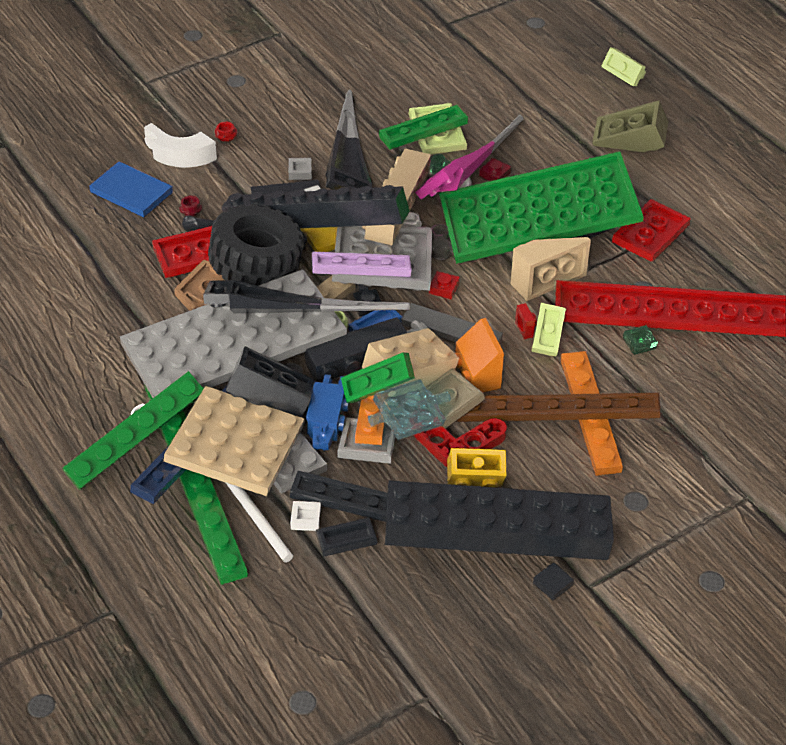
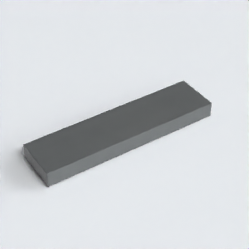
M413 303L410 305V310H407L402 317V325L411 328V322L414 320L419 323L423 322L437 337L455 343L475 325V323ZM492 329L500 344L503 339V333Z

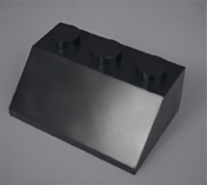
M244 346L228 381L226 391L233 397H241L254 405H265L302 417L311 400L314 379Z

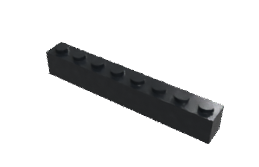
M393 185L378 188L365 186L359 189L343 187L338 190L276 191L264 194L262 192H255L245 195L235 193L230 195L221 207L222 211L225 212L231 207L236 208L238 205L243 204L245 206H250L251 204H258L260 207H264V205L269 206L272 210L276 211L278 209L285 216H290L300 229L403 224L410 212L403 186L394 187Z

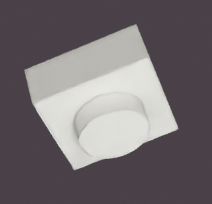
M293 501L291 530L316 531V529H319L321 502Z

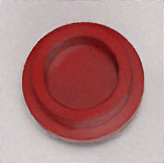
M221 122L216 126L215 137L221 141L228 142L237 136V130L231 122Z

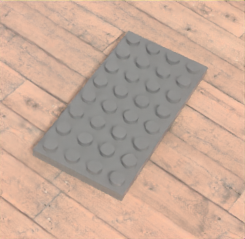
M303 269L259 285L260 287L324 298ZM207 304L120 336V341L152 398H154L188 371L203 388L205 386L214 387L229 381L244 346L279 362L305 352L310 347L347 335V329L334 311L233 314L230 310V304H226L224 307H212L211 304Z

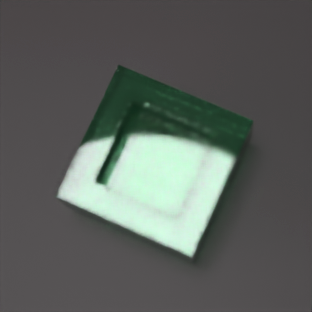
M647 325L624 331L623 340L633 355L657 349L658 342Z

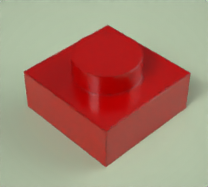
M437 271L431 281L429 294L452 300L459 286L460 277Z
M524 303L516 307L515 324L522 337L529 339L534 336L537 318L535 313L531 312L527 304Z

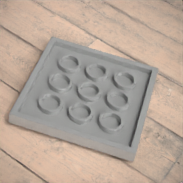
M402 225L393 245L365 239L366 229H362V226L337 227L335 253L409 255L411 277L332 274V282L430 291L432 228Z

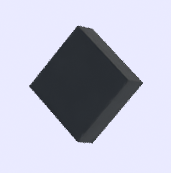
M554 562L533 578V584L551 600H555L571 588L574 583V579Z

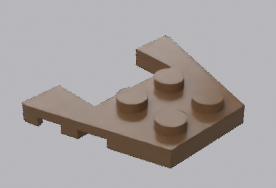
M203 260L175 288V296L189 311L207 305L204 304L203 299L205 289L209 281L223 280L222 275L219 276L214 271L209 261Z

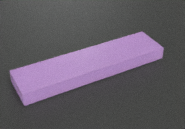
M312 252V273L411 277V262L409 255Z

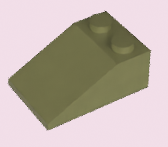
M660 100L597 117L592 141L593 145L636 152L656 151L665 147L668 119Z

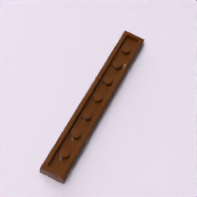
M659 392L484 396L485 400L455 422H480L491 418L501 419L502 421L660 418Z

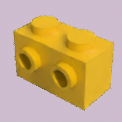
M451 448L447 459L448 484L501 487L506 478V450Z

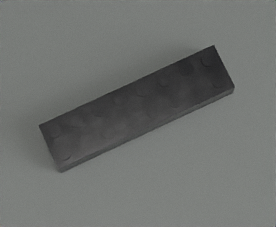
M392 480L388 482L385 545L596 560L609 559L614 541L611 497L609 495Z

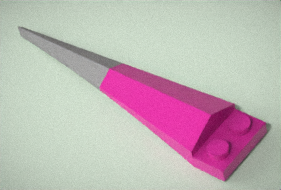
M520 114L490 143L466 156L453 160L427 180L415 192L418 197L423 199L428 194L432 197L437 192L457 190L524 119Z

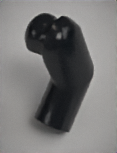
M188 215L183 218L182 227L187 232L212 226L215 220Z

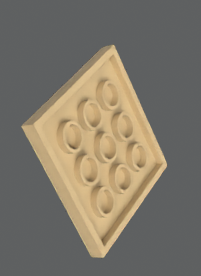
M205 386L166 450L164 462L267 496L303 428L304 418L265 405H254L241 397H233L229 393Z

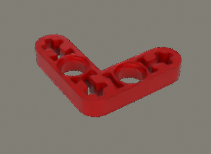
M417 411L409 417L410 433L445 467H447V459L451 448L491 450L505 441L507 426L504 421L497 418L486 420L455 439L427 412ZM433 437H441L444 439V441L441 443H433L430 439ZM476 440L479 441L481 445L478 447H472L468 445V442Z

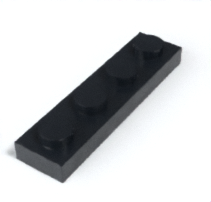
M297 470L290 490V498L304 502H321V506L386 522L387 492Z

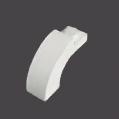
M152 123L144 127L145 142L150 149H153V158L160 163L174 167H196L217 160L215 141L202 132L190 137H173Z

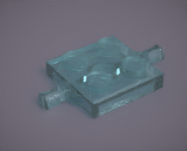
M421 379L375 393L373 398L380 412L368 415V422L370 426L383 422L387 423L396 438L400 440L444 425L446 418L440 411L439 404L450 402L451 396L448 394V391L436 395L432 394L426 389Z

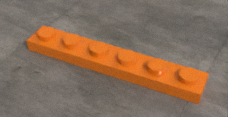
M586 351L562 353L560 361L570 393L600 394ZM608 419L579 420L595 476L622 473L623 465Z

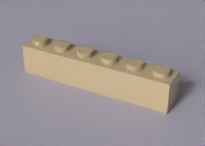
M404 149L401 157L397 156L395 168L391 167L389 177L384 180L383 186H403L409 210H411L418 196L415 192L424 184L429 174L431 154ZM403 224L362 226V229H366L365 239L393 245Z

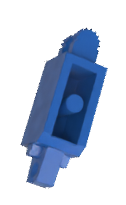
M327 374L324 376L323 383H314L306 420L308 421L307 434L313 439L314 449L329 450L332 441L338 440L339 431H343L346 416L343 414L349 411L350 403L346 402L341 378L344 376L340 377L338 384H332L331 375Z

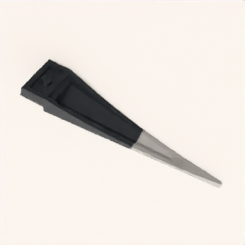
M350 89L346 93L325 173L326 187L331 190H338L343 187L359 189L370 186L372 188V181L360 146L352 91Z
M237 280L209 281L203 294L204 304H211L212 307H224L226 304H230V310L233 314L410 310V303L367 302L320 298L273 290Z

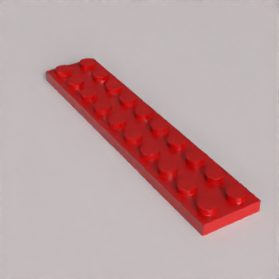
M556 280L555 306L566 308L563 322L786 337V295Z

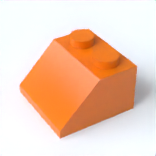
M482 318L456 342L455 354L459 357L456 368L460 369L461 375L484 393L501 389L504 352L487 319Z

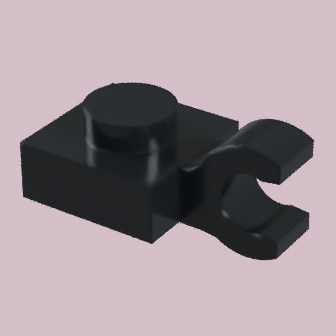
M357 284L355 286L356 292L353 293V301L381 302L376 289L369 290L368 286L364 284ZM374 310L357 311L358 316L361 317L371 313Z

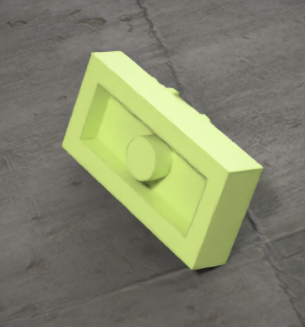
M610 47L602 64L603 68L632 86H637L639 80L643 79L646 74L645 66Z
M541 303L531 352L556 357L566 308Z

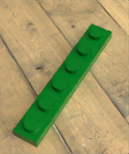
M189 371L65 465L62 469L63 472L80 491L197 400L204 388Z

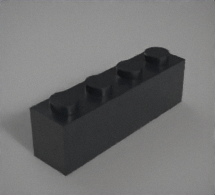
M398 317L348 332L347 335L306 349L305 364L315 382L322 383L325 374L331 375V379L354 373L363 369L362 365L369 343L407 334V331Z

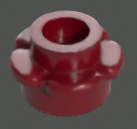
M189 195L181 199L179 210L186 216H195L202 210V205L198 197Z

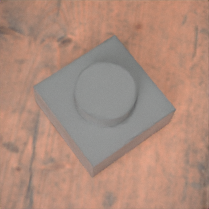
M288 158L289 180H312L311 158Z

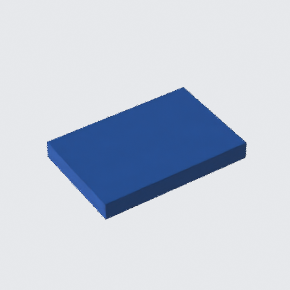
M122 162L116 163L89 185L90 192L142 217H145L173 193L171 185Z

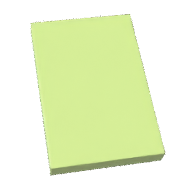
M452 104L410 108L409 117L412 120L451 107ZM460 126L418 140L422 152L427 154L467 150V142Z

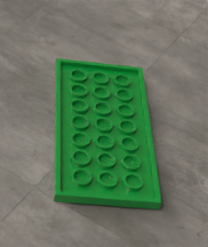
M621 152L467 186L455 191L439 193L456 264L511 252L514 248L532 240L572 238L643 221V213Z

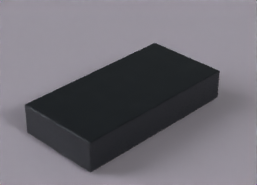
M370 518L316 529V537L323 557L377 545V537Z

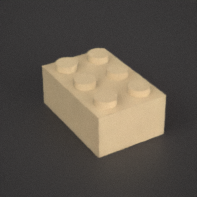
M426 328L369 343L362 368L364 369L402 352L409 353L415 379L385 390L391 398H396L421 391L452 368L455 370L459 357L433 331Z

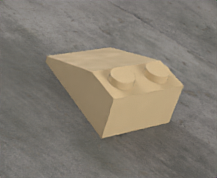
M588 237L532 240L514 248L511 285L526 301H529L555 290L556 280L575 281L586 276L591 240Z

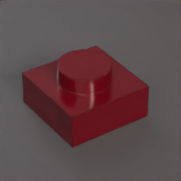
M494 158L480 169V177L488 181L506 178L511 174V166Z

